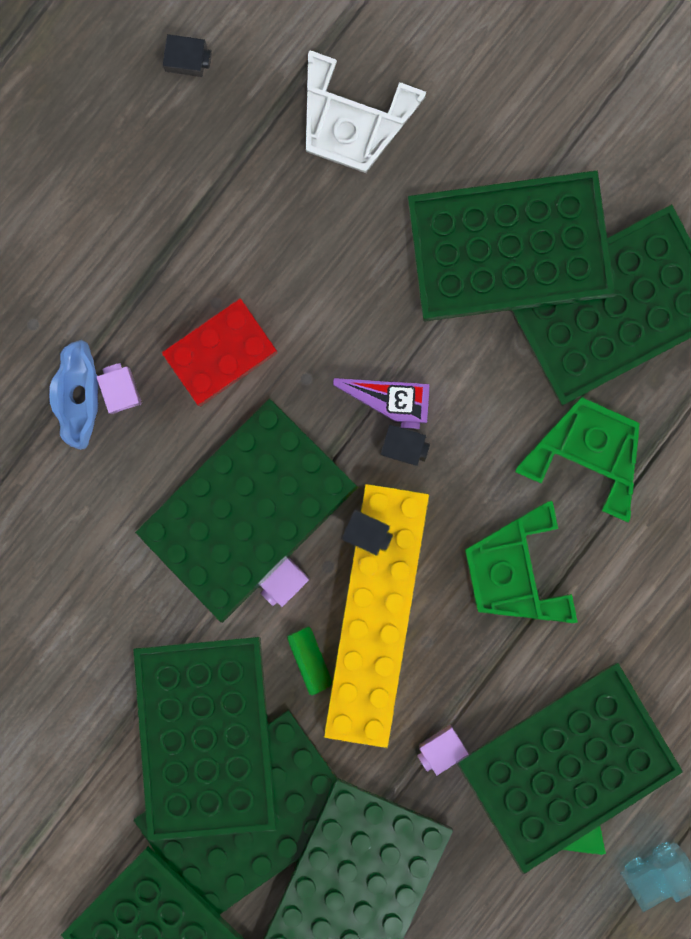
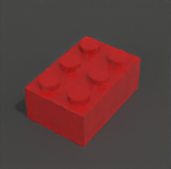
M240 298L167 348L162 354L196 404L201 407L271 359L278 352Z

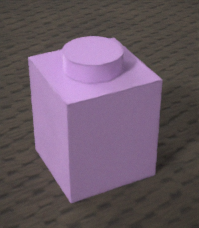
M119 363L102 369L104 374L97 376V380L108 413L114 414L142 404L129 367L122 368Z
M288 557L260 585L263 588L260 594L272 606L278 603L283 607L310 578Z
M450 724L420 743L419 749L422 753L417 756L427 772L433 769L435 774L439 775L456 764L458 760L468 755V751Z

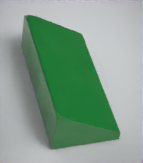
M306 627L289 634L287 640L309 695L313 696L330 687L332 679L312 629Z

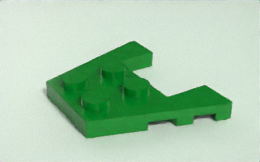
M581 397L516 467L514 472L541 484L554 454L559 455L614 480L601 511L629 523L640 423Z
M553 501L540 505L465 549L478 612L578 623L572 594L539 600L529 554L527 535L558 529Z

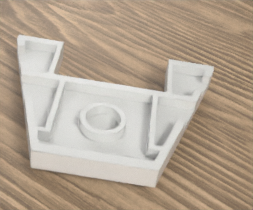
M310 50L308 54L306 152L366 173L424 100L426 92L399 82L389 113L327 92L337 60Z

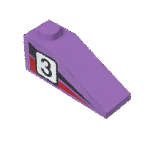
M334 378V387L394 422H401V428L420 429V423H427L430 384Z

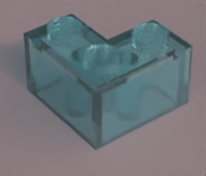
M665 842L658 845L652 850L653 855L644 860L640 857L630 861L625 865L626 870L621 872L623 879L643 912L669 897L678 902L691 894V862L676 842L672 844Z

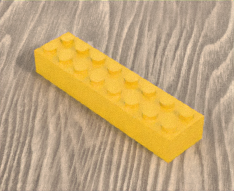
M365 485L361 512L390 525L391 527L388 532L393 534V537L386 552L379 550L377 556L355 546L324 738L388 748L429 494Z

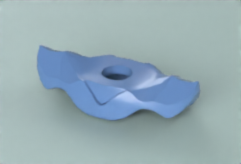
M80 340L69 344L61 351L60 367L52 378L49 396L52 411L60 423L61 438L69 446L82 450L88 446L98 411V380L88 343ZM77 386H82L85 389V400L81 404L76 403L73 399V391Z

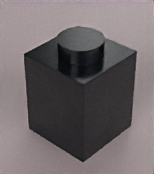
M167 34L163 68L165 72L203 77L204 68H210L212 50L207 49L205 39Z
M389 425L380 456L417 466L419 460L425 462L430 443L425 442L426 435Z
M355 510L341 540L377 556L379 550L386 552L393 534L388 532L391 527L390 525Z

